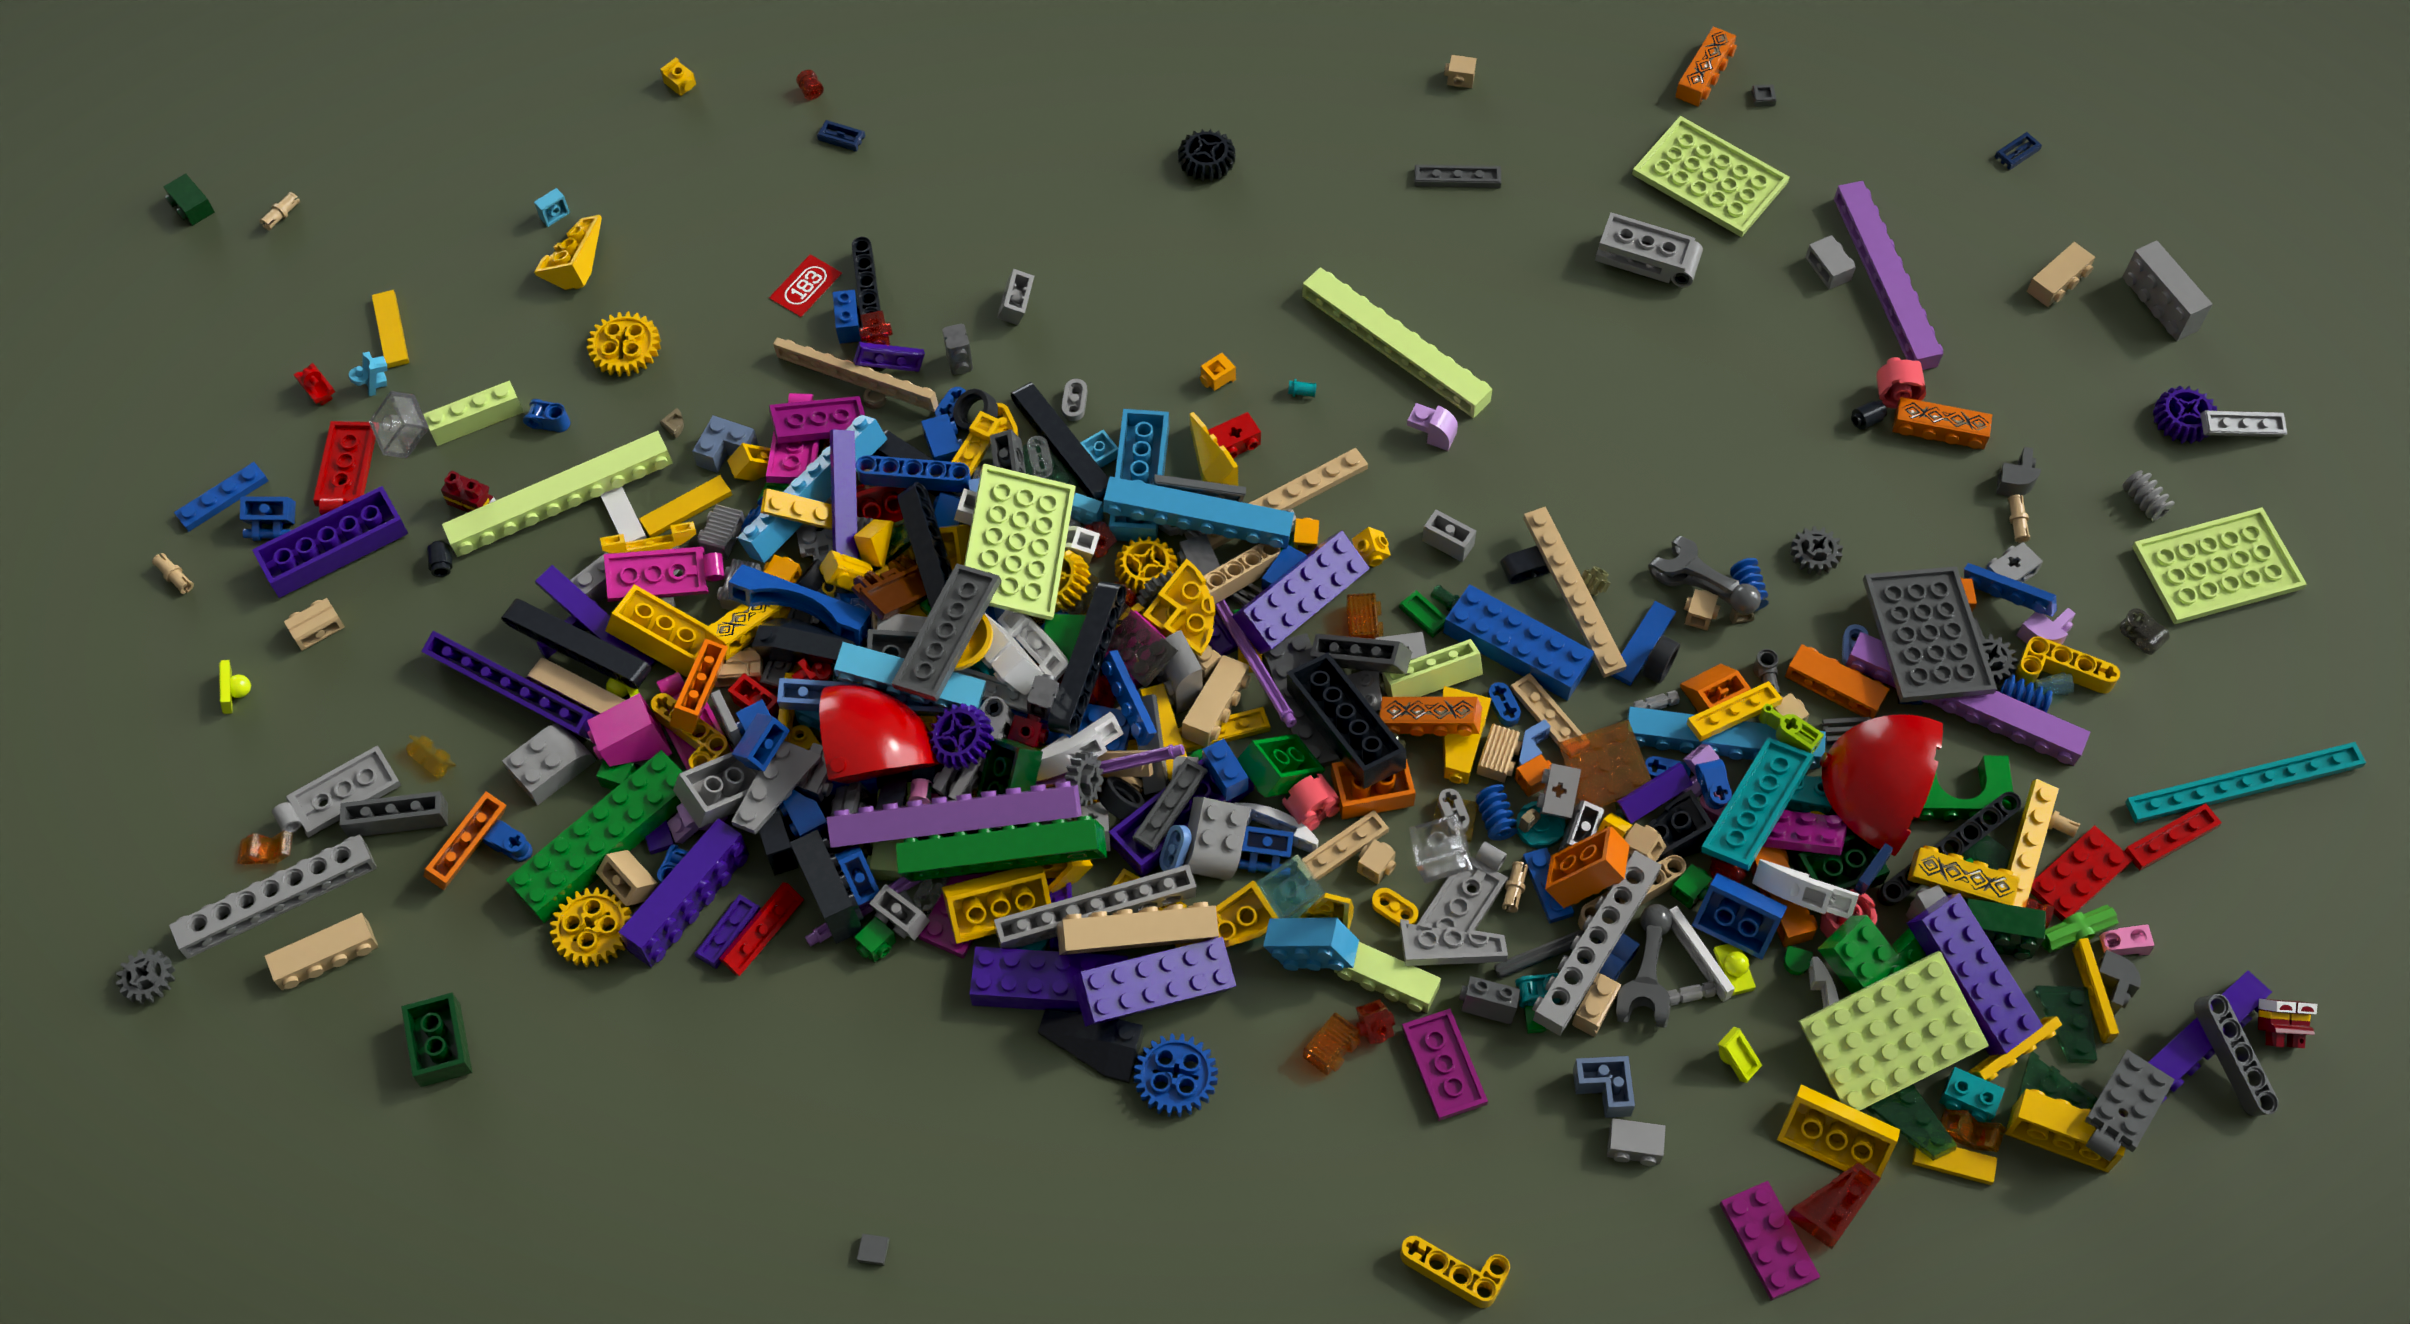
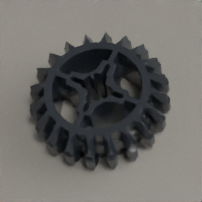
M1211 128L1208 132H1204L1201 129L1200 133L1193 131L1192 136L1186 135L1185 140L1181 141L1178 149L1179 165H1181L1182 171H1186L1187 177L1193 175L1194 181L1201 178L1202 182L1205 179H1209L1212 182L1215 177L1220 180L1222 175L1227 176L1228 171L1232 170L1236 160L1232 140L1228 139L1226 134L1221 135L1219 130L1214 133Z

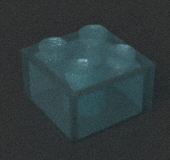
M1298 854L1256 882L1278 918H1299L1325 894L1306 862Z

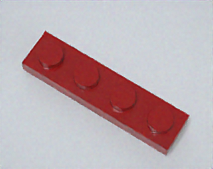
M2205 803L2127 846L2124 851L2133 859L2132 862L2140 871L2218 828L2222 822Z
M783 882L721 955L719 960L735 975L740 976L804 899L788 883Z

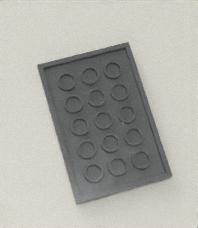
M1957 566L1864 575L1863 583L1900 702L1987 695L1996 692L1997 687Z

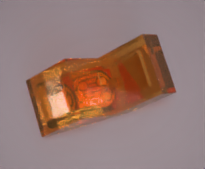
M283 830L272 838L256 833L250 834L240 842L237 863H279L290 856L293 833Z
M1945 1109L1937 1133L1974 1150L1998 1152L2006 1128L2001 1123L1978 1122L1968 1111Z

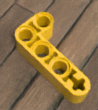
M2038 636L2031 638L2027 643L2015 671V679L2018 682L2023 678L2025 680L2024 686H2027L2030 682L2035 683L2040 672L2044 671L2099 693H2109L2120 678V670L2114 664Z
M660 693L653 697L651 707L655 718L696 749L689 758L690 769L731 753L725 736L701 718L693 734L669 726L677 700L666 693ZM699 733H705L702 737H695ZM718 746H722V747H723V748H722L721 750H719V751H713L714 748H716V747H718Z
M1418 1236L1407 1237L1402 1243L1400 1252L1401 1260L1405 1265L1479 1308H1488L1494 1303L1510 1270L1508 1259L1503 1255L1494 1254L1486 1261L1481 1272H1478ZM1413 1247L1416 1248L1417 1252H1414L1413 1255L1408 1253ZM1427 1254L1425 1263L1421 1262L1422 1258L1424 1259V1255ZM1437 1260L1444 1267L1440 1270H1435L1429 1263ZM1498 1265L1503 1269L1504 1273L1496 1275L1491 1272L1490 1267ZM1462 1274L1466 1277L1467 1282L1459 1284L1453 1279V1276ZM1486 1288L1490 1291L1491 1296L1483 1298L1478 1295L1477 1290Z

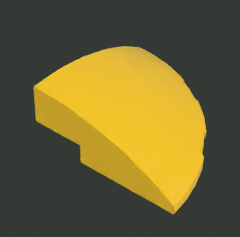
M1186 558L1142 616L1164 637H1168L1181 630L1193 653L1202 656L1214 631L1215 603L1213 596L1210 595L1206 586V579L1196 566Z

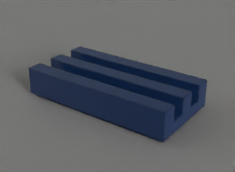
M825 120L817 138L819 141L857 152L858 145H861L862 139L865 138V131Z
M2026 132L1997 151L1994 157L1997 160L2000 158L2003 165L2007 164V169L2011 170L2038 152L2042 144ZM2026 140L2029 141L2023 146L2018 147L2014 152H2012L2008 156L2005 155L2017 146H2019L2020 144H2022L2023 142H2025Z
M1886 843L1883 845L1859 879L1854 891L1860 895L1865 893L1888 861L1893 851L1891 846Z

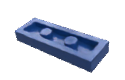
M1547 847L1523 854L1522 859L1528 865L1527 871L1549 924L1573 917L1574 912L1571 905L1563 908L1545 890L1551 859Z

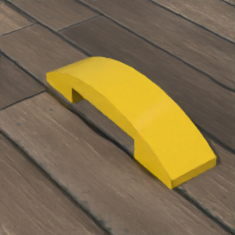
M980 411L969 427V435L951 461L966 464L970 470V477L986 454L991 444L990 435L996 434L1001 423L1000 419Z
M693 521L670 525L672 534L625 542L624 534L600 538L602 551L612 554L674 549L696 535L695 525Z

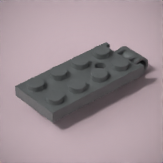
M2127 1049L2085 1119L2086 1123L2096 1128L2085 1146L2109 1162L2121 1145L2133 1152L2175 1079Z

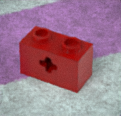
M1248 412L1208 430L1209 436L1214 434L1217 438L1218 446L1223 445L1233 459L1247 450H1254L1258 445H1261V431Z
M745 673L728 689L733 702L740 708L744 709L763 700L770 715L778 720L780 708L777 703V697Z

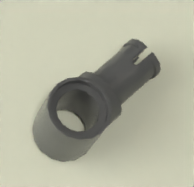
M1762 649L1756 657L1753 672L1762 680L1763 684L1769 681L1781 695L1776 678L1778 676L1776 666L1779 657L1771 649Z

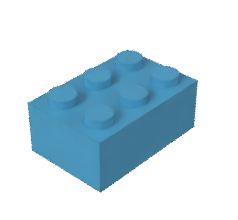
M1270 918L1263 947L1287 970L1296 971L1298 968H1308L1318 971L1320 968H1330L1340 971L1343 968L1354 967L1359 939L1338 918Z

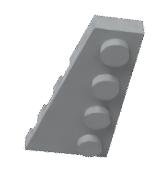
M783 741L765 771H758L731 821L732 825L756 834L776 812V808L783 800L786 801L792 794V790L805 780L809 775V771L822 761V755Z

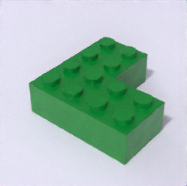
M1868 915L1850 916L1817 949L1851 994L1927 957L1910 928L1890 945Z

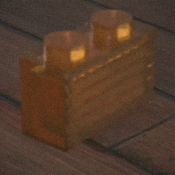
M1348 594L1346 608L1349 637L1375 639L1383 636V622H1378V616L1381 615V601H1376V594Z
M1334 1012L1304 1048L1303 1058L1328 1076L1332 1070L1335 1072L1339 1070L1345 1060L1343 1056L1348 1051L1352 1053L1360 1043L1358 1039L1360 1030Z

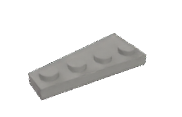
M1400 919L1399 926L1405 966L1507 962L1508 953L1504 935L1471 930L1470 933L1460 932L1455 927L1447 926V929L1434 928L1429 923L1415 925L1409 924V920Z

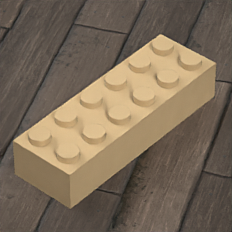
M1208 902L1193 903L1188 908H1183V904L1169 905L1168 908H1164L1162 911H1158L1156 906L1145 907L1139 910L1138 913H1133L1132 909H1122L1108 916L1107 911L1091 913L1087 918H1082L1081 914H1069L1057 924L1059 955L1203 942L1219 937L1216 905L1208 906Z

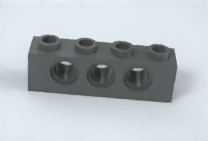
M1012 430L990 435L994 466L1026 474L1022 440Z

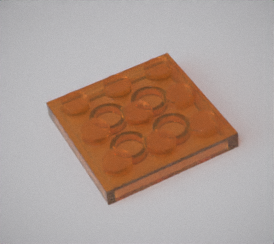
M1629 720L1558 743L1566 766L1581 769L1577 789L1579 802L1585 800L1601 807L1620 800L1651 780Z

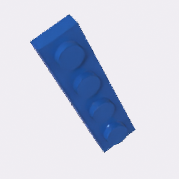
M253 462L174 513L189 532L240 500L241 496H246L267 483L268 479L256 463Z
M1970 563L1964 568V579H1972L1974 589L1984 591L1994 597H2000L2015 605H2021L2051 617L2057 611L2055 594Z
M1118 650L1109 651L1102 663V672L1111 686L1112 693L1116 697L1121 707V712L1126 717L1131 733L1138 745H1148L1157 731Z

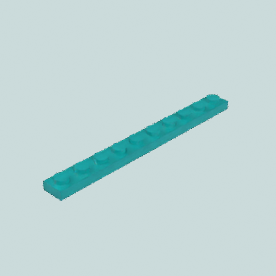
M2356 742L2129 797L2125 803L2136 824L2196 809L2205 803L2212 805L2362 768L2366 761Z

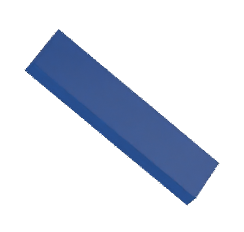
M1655 601L1621 654L1627 665L1626 669L1610 676L1631 686L1656 643L1673 620L1676 611Z

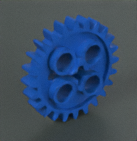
M1171 1033L1169 1041L1160 1036V1044L1152 1040L1151 1050L1146 1047L1143 1048V1054L1146 1057H1137V1062L1140 1065L1134 1066V1072L1138 1073L1134 1076V1082L1139 1083L1136 1086V1091L1143 1092L1141 1094V1101L1150 1099L1148 1102L1149 1109L1157 1105L1158 1114L1163 1109H1166L1168 1117L1171 1116L1173 1111H1177L1178 1117H1181L1182 1110H1186L1189 1115H1192L1193 1106L1201 1110L1200 1101L1209 1103L1207 1094L1214 1095L1215 1088L1211 1085H1217L1218 1078L1214 1077L1218 1074V1068L1213 1067L1216 1064L1215 1058H1209L1211 1050L1202 1051L1203 1042L1194 1045V1037L1192 1036L1187 1042L1185 1041L1184 1034H1181L1179 1040H1175L1174 1034ZM1167 1057L1170 1058L1172 1062L1167 1065H1163L1159 1062V1060L1161 1058ZM1189 1061H1193L1197 1064V1066L1193 1069L1186 1068L1184 1064ZM1175 1072L1179 1073L1177 1078L1172 1077ZM1157 1082H1165L1167 1087L1158 1089L1154 1085ZM1191 1086L1193 1090L1190 1093H1183L1180 1091V1088Z

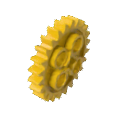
M629 311L623 317L620 312H618L617 318L609 315V321L601 319L603 325L595 324L596 331H590L591 338L587 339L589 345L587 350L590 359L594 362L596 368L600 367L601 372L608 370L610 376L615 371L618 377H621L623 372L630 376L632 370L638 374L639 367L647 369L645 363H654L652 357H658L657 350L661 349L659 343L661 339L657 327H654L653 321H648L646 316L640 319L639 313H636L633 317H631Z
M596 887L594 893L591 894L589 889L586 888L585 894L582 896L576 891V899L573 900L567 896L568 904H559L562 912L553 913L558 921L550 922L551 927L555 929L550 931V935L554 939L552 943L555 948L558 947L557 951L560 956L564 955L567 962L573 958L576 966L583 961L584 966L588 967L590 961H593L595 966L598 967L600 959H603L607 964L609 963V955L617 958L616 950H625L622 944L623 940L618 932L632 917L629 916L631 911L615 894L611 896L608 889L601 894L599 888ZM594 908H600L598 912L590 914ZM579 923L577 928L569 929L573 924ZM615 925L612 930L604 931L607 926ZM594 941L589 947H584L586 942Z

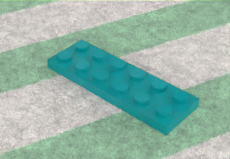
M1768 737L1703 843L1702 852L1748 871L1814 761V754Z

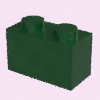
M186 173L163 186L167 193L165 199L172 208L176 206V212L183 221L187 219L192 226L215 213L208 198Z

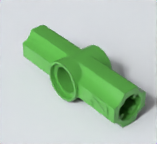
M2108 905L2101 906L2085 914L2082 912L2075 913L2063 920L2062 923L2045 929V940L2041 945L2051 953L2071 944L2076 945L2079 939L2088 938L2091 940L2096 934L2117 926L2119 923L2117 914L2113 907Z

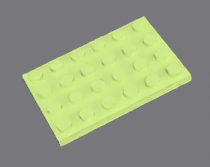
M1682 116L1673 123L1634 167L1632 175L1740 237H1743L1787 185L1790 178Z
M983 464L964 566L1000 576L1001 583L988 606L1048 620L1054 618L1076 486Z
M2263 507L2136 541L2132 546L2174 625L2302 590L2307 585Z
M1940 951L1799 1020L1839 1102L1858 1111L1989 1046Z

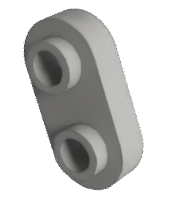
M1072 379L1065 385L1062 414L1069 421H1078L1085 414L1088 391L1086 383L1081 379Z

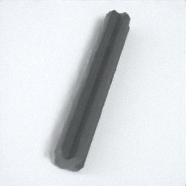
M1578 930L1509 958L1507 962H1499L1494 965V971L1498 978H1503L1572 950L1570 947L1576 936L1582 937L1585 931Z

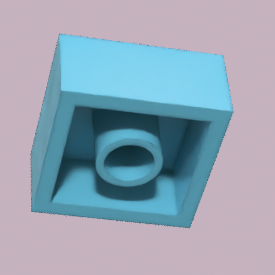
M557 188L534 202L540 219L547 227L570 213L564 195Z
M1104 430L1080 442L1100 468L1117 459L1118 447Z
M1075 493L1071 518L1079 523L1086 524L1088 527L1098 529L1104 518L1103 504L1101 501Z

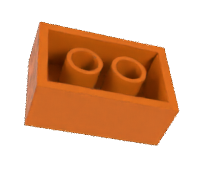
M1407 759L1406 769L1366 789L1362 788L1342 761L1332 763L1331 778L1334 790L1340 798L1338 806L1342 820L1364 816L1373 810L1376 813L1414 806L1416 793Z
M1609 826L1551 855L1545 890L1563 908H1566L1572 904L1579 903L1586 897L1600 893L1603 889L1613 884H1619L1625 879L1629 844L1612 826Z

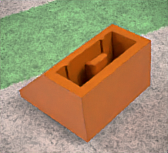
M1719 664L1680 684L1681 689L1698 713L1751 690L1738 670L1723 664Z

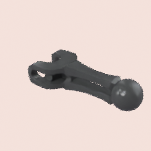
M1677 536L1671 542L1672 552L1676 558L1666 560L1656 557L1648 564L1651 576L1664 585L1678 586L1687 584L1718 595V597L1726 601L1740 614L1753 613L1761 603V595L1756 587L1750 584H1739L1738 580L1729 578L1709 567L1698 557L1696 543L1683 536Z
M1653 904L1646 907L1640 917L1641 926L1646 932V945L1641 968L1635 980L1626 983L1620 988L1616 1016L1618 1022H1628L1635 1008L1646 1006L1655 1013L1656 1027L1666 1028L1670 1014V996L1667 990L1657 982V962L1663 940L1662 936L1671 929L1673 919L1668 908L1660 904Z

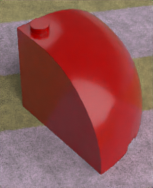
M836 685L825 687L822 690L819 716L828 780L849 784L941 765L936 760V755L931 751L933 745L929 742L932 738L928 735V728L922 719L902 701L882 691L864 686Z
M1888 715L1870 719L1845 732L1833 744L1828 753L1825 752L1820 759L1824 792L1839 818L1855 834L1880 850L1885 843L1893 848L1891 855L1893 856L1897 855L1909 837L1911 830L1908 828L1913 817L1919 818L1931 790L1939 762L1934 760L1936 749L1939 750L1942 746L1943 723L1915 715Z

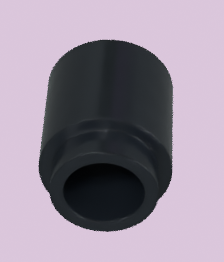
M1879 400L1870 401L1852 411L1851 421L1855 427L1865 430L1883 421L1884 417L1887 416V409Z
M434 541L427 547L428 569L433 576L445 577L451 573L453 568L451 546L444 541Z

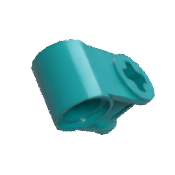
M1558 973L1537 976L1528 975L1516 979L1515 985L1520 989V1007L1534 1006L1539 996L1544 998L1548 992L1545 989L1548 981L1552 976L1557 977ZM1554 998L1552 999V1001L1556 1004L1559 1003L1561 999Z

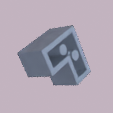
M713 415L692 452L697 466L718 473L728 455L731 456L742 443L758 446V441L753 428Z
M1629 1057L1576 1059L1573 1067L1576 1094L1602 1093L1605 1118L1631 1117L1635 1102Z

